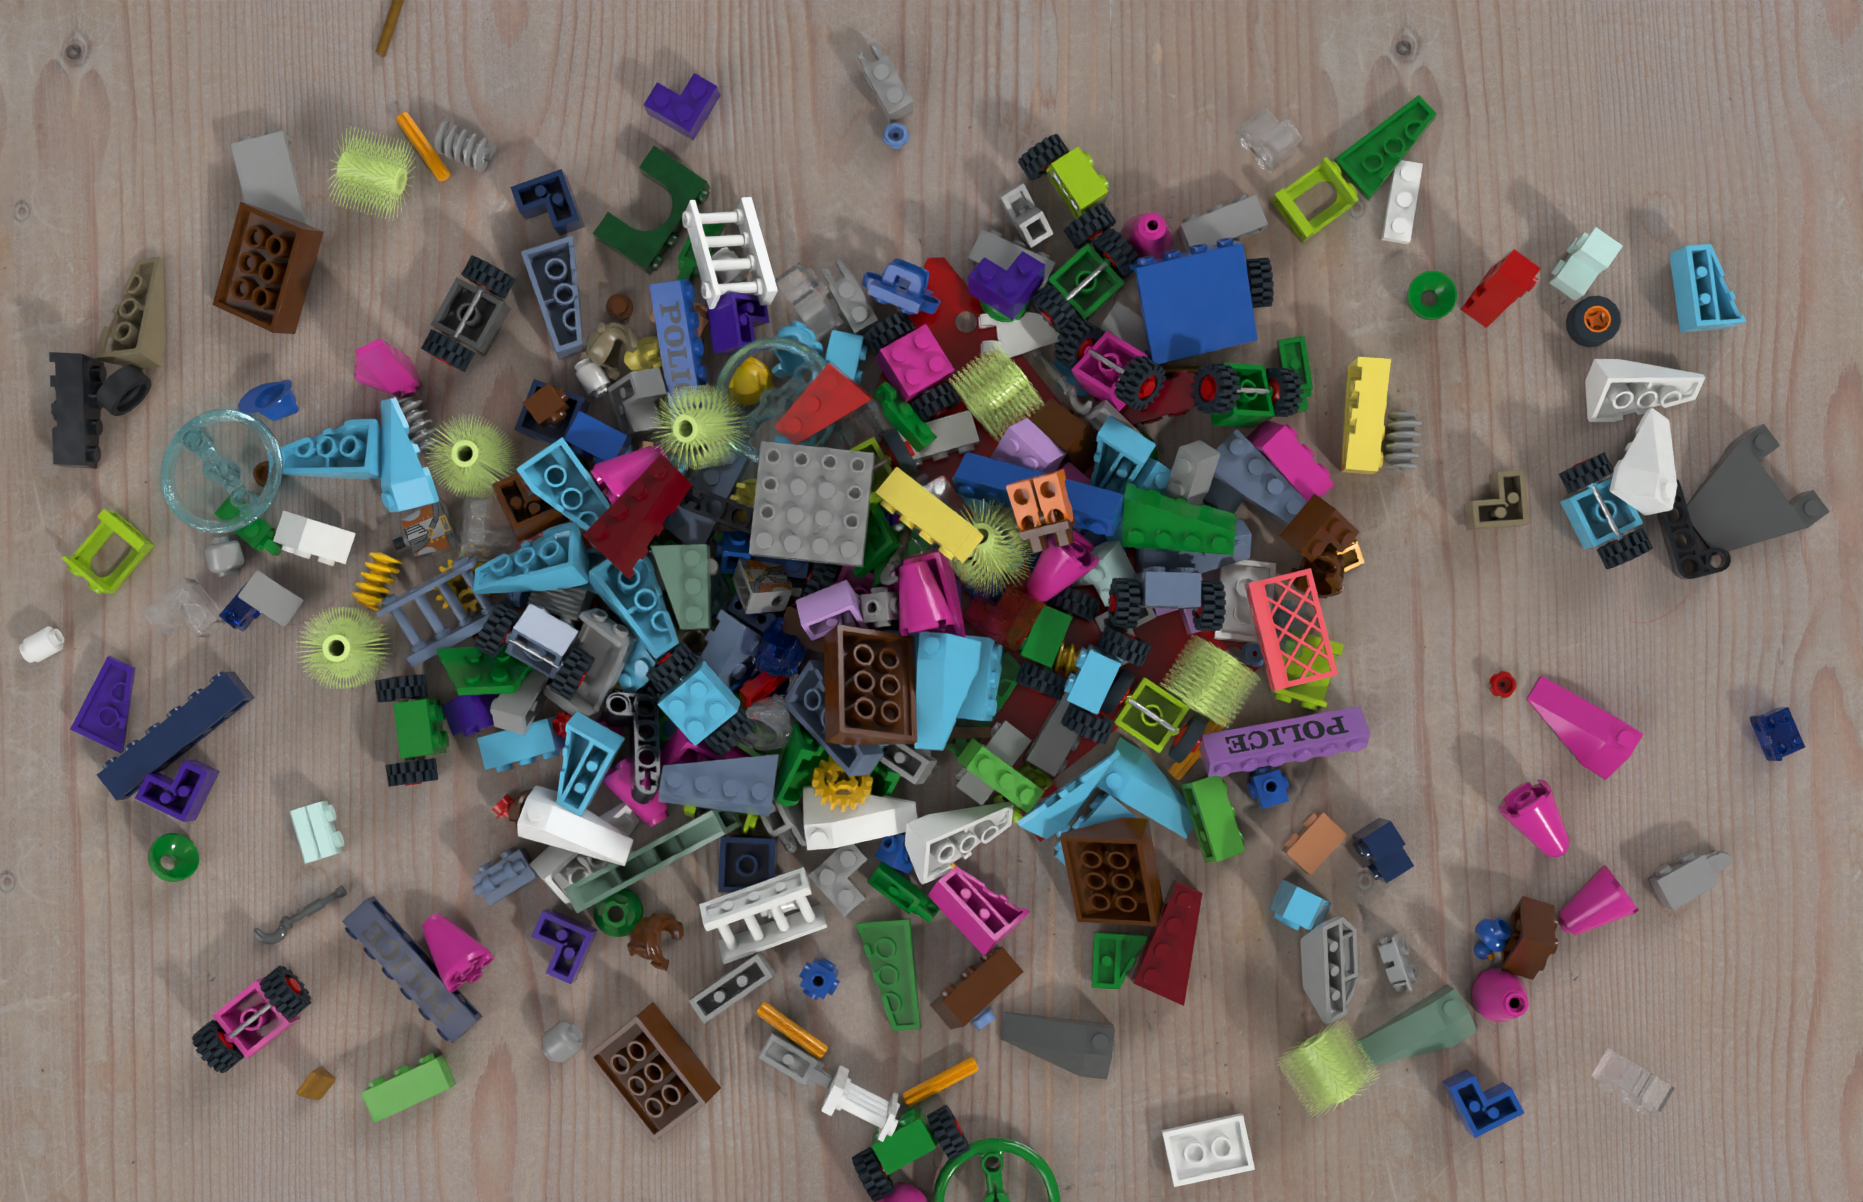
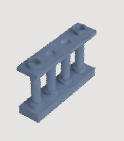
M476 555L468 559L466 556H462L451 564L453 567L399 596H396L394 593L381 601L382 605L376 612L377 615L381 617L391 612L412 644L410 647L411 651L406 658L411 667L436 655L437 649L449 648L480 632L489 615L492 614L498 604L509 608L505 601L496 604L491 602L487 594H475L473 592L475 575L471 568L478 561ZM461 574L481 605V613L474 617L471 614L468 615L448 584V580ZM438 587L458 618V625L451 629L448 626L444 627L424 593ZM413 599L435 632L434 638L427 642L425 639L420 638L400 607Z

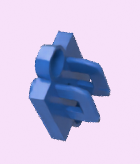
M895 258L885 268L882 275L869 271L864 273L862 285L868 288L867 294L874 296V300L879 303H891L898 306L899 310L906 314H918L920 311L934 314L941 303L939 299L933 297V291L926 289L929 282V271L905 260Z

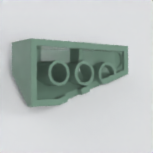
M1446 984L1355 1043H1357V1047L1360 1046L1359 1049L1360 1051L1362 1050V1055L1364 1057L1367 1056L1365 1058L1367 1059L1366 1061L1370 1060L1369 1062L1371 1063L1369 1065L1376 1066L1454 1047L1475 1034L1477 1029L1469 1010L1457 991Z

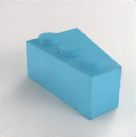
M1711 244L1685 246L1669 254L1680 333L1729 329L1747 322L1744 314L1740 315L1734 303L1736 297L1733 291L1729 292L1722 277L1725 273Z
M832 330L825 357V366L833 362L859 386H861L863 371L859 370L861 360L866 361L869 347L868 344H864V336ZM850 414L843 418L849 419Z
M1109 415L1097 434V451L1094 454L1095 466L1090 485L1125 494L1127 482L1132 483L1156 444Z
M966 635L968 639L981 642L980 663L976 678H973L967 692L968 696L965 702L962 703L956 718L992 721V717L996 714L997 710L996 696L1007 639Z
M576 711L566 723L565 732L567 733L562 753L564 757L562 770L560 771L556 803L581 817L594 798L625 738Z
M556 717L532 722L525 735L504 730L477 738L485 770L496 768L498 773L513 769L512 763L519 762L520 766L535 763V757L543 755L544 760L560 756L559 751L563 750L566 738L560 737L553 730L552 723Z
M1105 792L1103 796L1100 794L1096 795L1089 804L1091 808L1089 813L1085 817L1080 815L1071 828L1075 830L1118 818H1134L1135 815ZM1059 840L1054 846L1056 850L1054 856L1066 866L1061 840Z

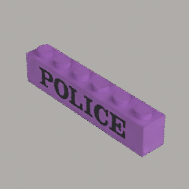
M1361 706L1204 734L1201 736L1202 742L1200 743L1199 750L1208 777H1222L1233 772H1249L1265 766L1277 767L1292 761L1304 762L1314 757H1331L1337 753L1347 751L1358 752L1363 748H1367L1371 733Z

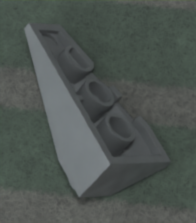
M1004 1012L1001 1040L1080 1077L1107 1080L1113 1053L1115 1028L1113 1024Z

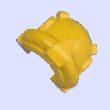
M752 356L741 357L732 362L722 377L725 388L723 392L725 401L727 398H730L727 402L729 406L733 402L735 403L732 406L737 403L753 405L761 399L773 402L775 385H773L771 370L765 363L752 358Z

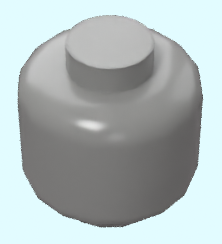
M228 536L211 539L212 544L208 545L204 550L209 571L217 573L218 577L240 572L239 568L245 563L240 542L229 540Z
M567 1021L557 1023L543 1035L542 1052L550 1061L566 1062L582 1049L583 1033L576 1024H571Z

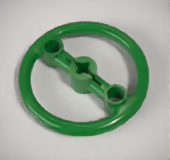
M988 1138L969 1144L970 1150L952 1160L949 1159L945 1163L935 1182L932 1202H944L946 1188L955 1171L965 1161L979 1155L981 1157L982 1169L985 1172L987 1187L982 1202H993V1199H995L993 1182H996L997 1199H999V1202H1010L1008 1193L1003 1189L1002 1181L1003 1153L1005 1152L1023 1158L1038 1171L1047 1189L1048 1202H1060V1193L1052 1170L1037 1152L1014 1140ZM990 1156H995L1000 1160L998 1166L990 1168L985 1164V1160Z

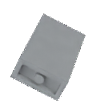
M269 130L263 136H246L240 138L239 142L230 144L244 202L313 227L312 220L306 216L289 144L292 143L291 138L284 131Z
M597 608L581 612L579 619L584 621L571 649L572 651L574 647H577L595 657L583 683L570 701L551 691L550 687L552 684H548L543 692L546 697L571 716L577 711L593 721L600 719L605 702L609 695H611L637 640L635 636L629 633L625 626L617 624L608 617L605 611Z

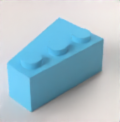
M1283 879L1269 909L1275 912L1274 918L1283 922V924L1297 931L1300 926L1312 931L1316 926L1323 923L1332 903Z

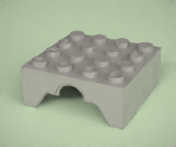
M761 441L749 554L759 557L863 567L875 460L874 453Z

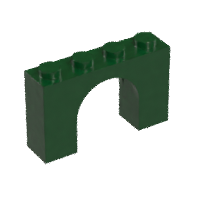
M656 146L652 147L639 166V169L644 176L661 186L671 195L672 211L668 220L657 229L640 231L630 227L607 212L593 232L598 241L649 275L653 270L657 271L661 267L665 259L663 255L668 248L672 249L677 244L680 238L678 234L684 227L682 214L686 211L689 201L695 200L697 206L699 204L703 205L710 195V187L705 179Z

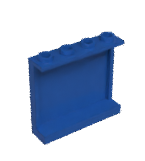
M1231 237L1223 238L1216 241L1217 245L1207 247L1206 244H1197L1191 246L1190 251L1180 253V250L1165 252L1164 257L1154 259V256L1142 257L1137 259L1138 263L1130 265V269L1135 271L1148 345V350H1145V354L1148 359L1161 364L1258 340L1243 243L1233 241Z

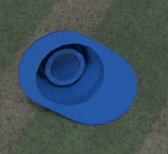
M290 380L259 385L248 391L238 404L241 412H259L272 421L296 414L299 410L296 404V396L291 390L292 381Z

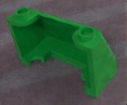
M796 721L790 730L773 792L775 802L785 807L798 804L800 797H803V787L812 786L814 769L819 768L821 760L828 763L829 758L826 750L799 721ZM879 761L869 777L873 778L870 795L879 797L883 795L890 796L901 775ZM857 777L856 780L859 782L858 786L860 787V781Z

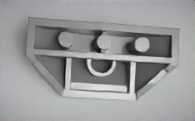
M1339 915L1319 924L1301 939L1303 989L1325 1024H1329L1348 1014V1004L1354 994L1359 977L1357 928Z

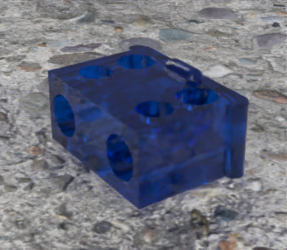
M245 585L219 615L231 627L242 632L246 630L254 619L261 615L260 611L238 597Z
M1779 707L1762 715L1750 717L1752 727L1768 761H1782V757L1805 748L1788 707Z

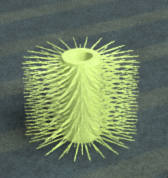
M346 128V152H344L343 144V154L341 152L340 157L337 155L339 161L336 163L338 165L334 166L337 167L334 168L337 169L336 179L339 178L334 185L336 187L338 183L336 192L339 189L341 199L344 195V203L347 194L348 201L351 195L353 199L355 197V204L358 199V207L360 199H362V206L365 201V209L368 201L369 208L372 202L374 206L376 204V211L380 204L379 214L382 206L384 213L386 204H388L391 215L392 200L393 204L395 201L396 206L397 195L398 199L400 195L401 204V194L403 195V191H406L405 186L408 185L406 184L407 179H409L407 178L408 168L406 169L408 163L406 164L407 159H405L407 148L405 153L404 146L401 151L400 143L398 151L397 144L394 149L395 151H393V147L390 149L391 137L387 149L385 146L387 137L384 147L383 145L379 147V140L375 147L377 136H375L373 144L371 137L369 145L366 143L363 145L361 142L362 131L358 141L359 128L355 141L353 133L350 147L348 143L347 148ZM397 200V217H398V208H399V206H398V200Z
M1002 350L996 354L993 353V357L988 355L990 358H987L982 363L979 362L981 365L975 367L974 370L970 369L971 373L975 376L974 378L964 372L967 375L965 377L958 374L962 377L961 380L953 376L957 379L955 381L959 383L958 385L953 380L949 381L954 385L952 387L964 400L963 402L979 423H982L991 436L997 439L999 438L995 435L999 434L1003 437L1001 435L1003 433L997 429L996 425L1001 426L999 428L1002 431H1007L1002 428L1004 427L1003 425L1009 427V421L1013 423L1012 425L1015 424L1011 421L1013 420L1010 417L1011 415L1019 421L1018 414L1023 416L1020 413L1027 411V407L1033 403L1036 404L1034 401L1040 399L1039 395L1034 391L1035 389L1029 384L1027 376L1024 375L1015 362L1008 358L1009 355L1007 356Z
M700 385V389H697L698 394L695 395L697 393L696 388L693 393L691 386L690 394L687 398L685 395L682 398L683 406L680 403V399L676 400L677 406L671 401L672 409L679 416L675 415L666 405L668 408L667 412L671 414L666 416L670 420L659 424L668 423L665 425L670 426L657 427L673 429L668 430L673 432L661 435V437H667L668 435V438H674L672 441L670 440L672 445L678 441L677 447L673 448V453L675 454L678 446L681 445L682 447L678 451L680 458L683 454L682 451L686 450L684 459L687 461V471L688 457L692 466L695 461L694 469L695 465L697 469V459L698 469L701 461L703 463L702 469L704 468V463L706 468V464L708 467L711 461L714 462L715 467L717 458H725L723 450L725 451L726 449L727 453L730 450V447L725 445L726 443L731 445L732 441L728 438L738 442L734 439H738V437L730 434L741 430L732 431L735 429L730 428L751 427L727 425L734 424L727 422L737 420V417L727 416L729 413L731 414L729 409L735 402L727 407L729 403H726V401L722 404L721 401L725 398H719L718 400L715 393L717 389L715 391L714 386L713 397L712 395H707V387L703 393V385L702 391ZM700 402L702 403V408H701V410H700V408H699Z
M469 414L468 428L466 422L464 425V420H462L463 426H460L461 430L459 426L458 428L456 426L455 429H450V433L444 430L451 439L440 432L452 444L448 443L449 445H446L431 438L444 447L441 449V446H439L438 450L433 451H441L439 453L426 454H442L430 455L435 457V459H440L435 461L439 462L438 464L442 466L438 468V470L442 469L438 473L445 471L439 475H443L440 479L445 477L441 482L447 479L449 482L446 487L450 484L449 488L452 487L451 491L455 488L454 493L458 489L457 494L460 490L462 493V489H464L462 499L466 491L468 495V489H470L471 495L473 485V501L475 489L476 492L478 490L479 495L481 492L480 498L482 499V492L485 491L486 487L488 491L489 489L492 490L493 488L490 484L495 483V480L500 481L491 472L495 473L494 471L509 477L503 471H505L506 467L515 463H508L514 460L498 459L511 457L504 450L508 449V447L503 449L499 447L503 444L501 442L504 440H500L503 436L498 438L499 435L497 434L500 429L495 433L496 429L493 430L494 426L490 429L491 424L487 428L488 423L485 427L483 424L481 428V420L479 426L477 422V428H475L474 423L472 432V420L469 428ZM513 466V467H510V468H507V469H506V472H509L508 469H512V468H514V466Z
M983 499L981 522L980 518L979 520L977 518V513L974 516L975 522L968 511L967 513L974 527L984 538L968 556H974L972 560L966 559L962 563L954 557L952 564L956 565V561L961 566L959 569L962 571L961 573L964 574L966 572L968 574V581L970 578H973L972 582L975 581L977 584L980 578V583H984V588L986 584L985 578L987 579L988 577V582H992V574L994 573L993 587L996 580V592L998 587L996 574L998 583L1003 575L1012 589L1003 570L1008 576L1009 572L1018 581L1012 574L1015 571L1011 569V566L1015 568V566H1019L1022 563L1017 564L1013 563V561L1021 560V562H1025L1023 560L1027 558L1021 556L1033 553H1025L1031 551L1020 549V546L1021 548H1026L1023 545L1027 546L1029 544L1021 541V536L1019 535L1021 531L1017 528V523L1014 524L1011 521L1013 517L1010 519L1007 517L1005 520V515L1002 513L997 519L995 517L997 513L995 511L993 513L992 509V519L988 520L991 511L989 505V514H986L984 521ZM1010 535L1008 540H1004L1006 536ZM987 582V585H986L987 592H988V588H989L988 582Z
M339 607V619L335 608L337 621L332 608V612L329 614L332 620L330 624L325 617L326 615L322 612L326 621L323 623L321 622L322 620L316 621L317 623L315 624L319 629L315 630L312 628L313 631L308 635V640H311L312 637V641H299L300 643L318 645L303 646L306 648H322L301 651H321L301 656V658L311 657L308 658L309 662H314V667L318 669L315 675L320 674V672L324 673L320 682L322 683L323 681L325 683L326 681V685H328V682H330L329 685L336 684L337 689L339 677V688L341 689L342 676L343 689L344 678L346 679L345 687H348L347 677L349 679V688L352 687L350 676L353 687L355 685L358 686V682L359 686H361L360 683L362 681H367L365 680L366 678L369 679L367 676L370 673L371 675L373 673L376 674L371 667L375 666L382 659V656L379 659L378 654H392L368 650L391 649L369 648L366 646L392 643L369 644L390 638L379 639V632L376 633L379 628H370L375 619L372 621V619L370 620L365 615L362 616V613L359 614L360 611L357 612L354 622V617L352 619L353 607H349L347 618V607L345 609V618L343 616L344 607L341 608L342 618Z
M1203 640L1196 642L1199 645L1195 646L1194 652L1188 655L1190 659H1187L1185 663L1180 662L1183 668H1180L1177 673L1175 671L1174 675L1177 677L1174 678L1173 675H1170L1169 678L1172 681L1171 684L1170 682L1168 684L1170 686L1167 687L1166 685L1165 687L1164 685L1163 688H1165L1164 690L1167 688L1171 695L1177 696V698L1181 699L1180 701L1201 716L1206 715L1212 721L1214 720L1215 723L1217 721L1218 724L1220 723L1221 726L1222 724L1224 726L1225 722L1223 720L1228 721L1225 716L1230 712V708L1232 710L1233 707L1231 706L1236 705V701L1233 700L1234 697L1235 699L1238 695L1240 697L1243 692L1240 693L1239 691L1243 690L1244 687L1247 688L1246 682L1251 679L1253 680V678L1248 677L1251 674L1250 668L1244 665L1241 666L1239 664L1241 662H1238L1237 658L1232 657L1228 652L1226 653L1220 648H1214L1209 643L1205 644Z
M1330 1027V1030L1323 1034L1319 1032L1314 1035L1313 1033V1036L1309 1039L1306 1038L1307 1040L1304 1042H1296L1302 1044L1296 1046L1299 1048L1294 1049L1295 1051L1290 1053L1289 1058L1285 1060L1287 1062L1283 1064H1291L1287 1068H1294L1293 1070L1295 1071L1291 1074H1297L1295 1076L1297 1077L1296 1079L1300 1078L1299 1080H1301L1297 1084L1305 1083L1301 1086L1303 1087L1302 1089L1306 1088L1303 1091L1311 1093L1307 1097H1314L1313 1099L1315 1100L1311 1103L1319 1102L1315 1105L1317 1106L1316 1108L1325 1106V1110L1328 1108V1105L1331 1106L1333 1103L1338 1105V1103L1344 1102V1100L1352 1095H1359L1354 1093L1361 1091L1357 1089L1362 1088L1360 1086L1364 1085L1363 1081L1369 1078L1367 1077L1369 1074H1363L1367 1070H1360L1365 1067L1362 1066V1062L1358 1063L1361 1060H1358L1359 1058L1353 1059L1352 1055L1354 1053L1352 1052L1356 1049L1352 1050L1353 1048L1350 1046L1352 1043L1348 1044L1345 1042L1347 1038L1343 1039L1346 1037L1344 1036L1346 1033H1340L1342 1031L1340 1030L1341 1028L1337 1029L1335 1027Z

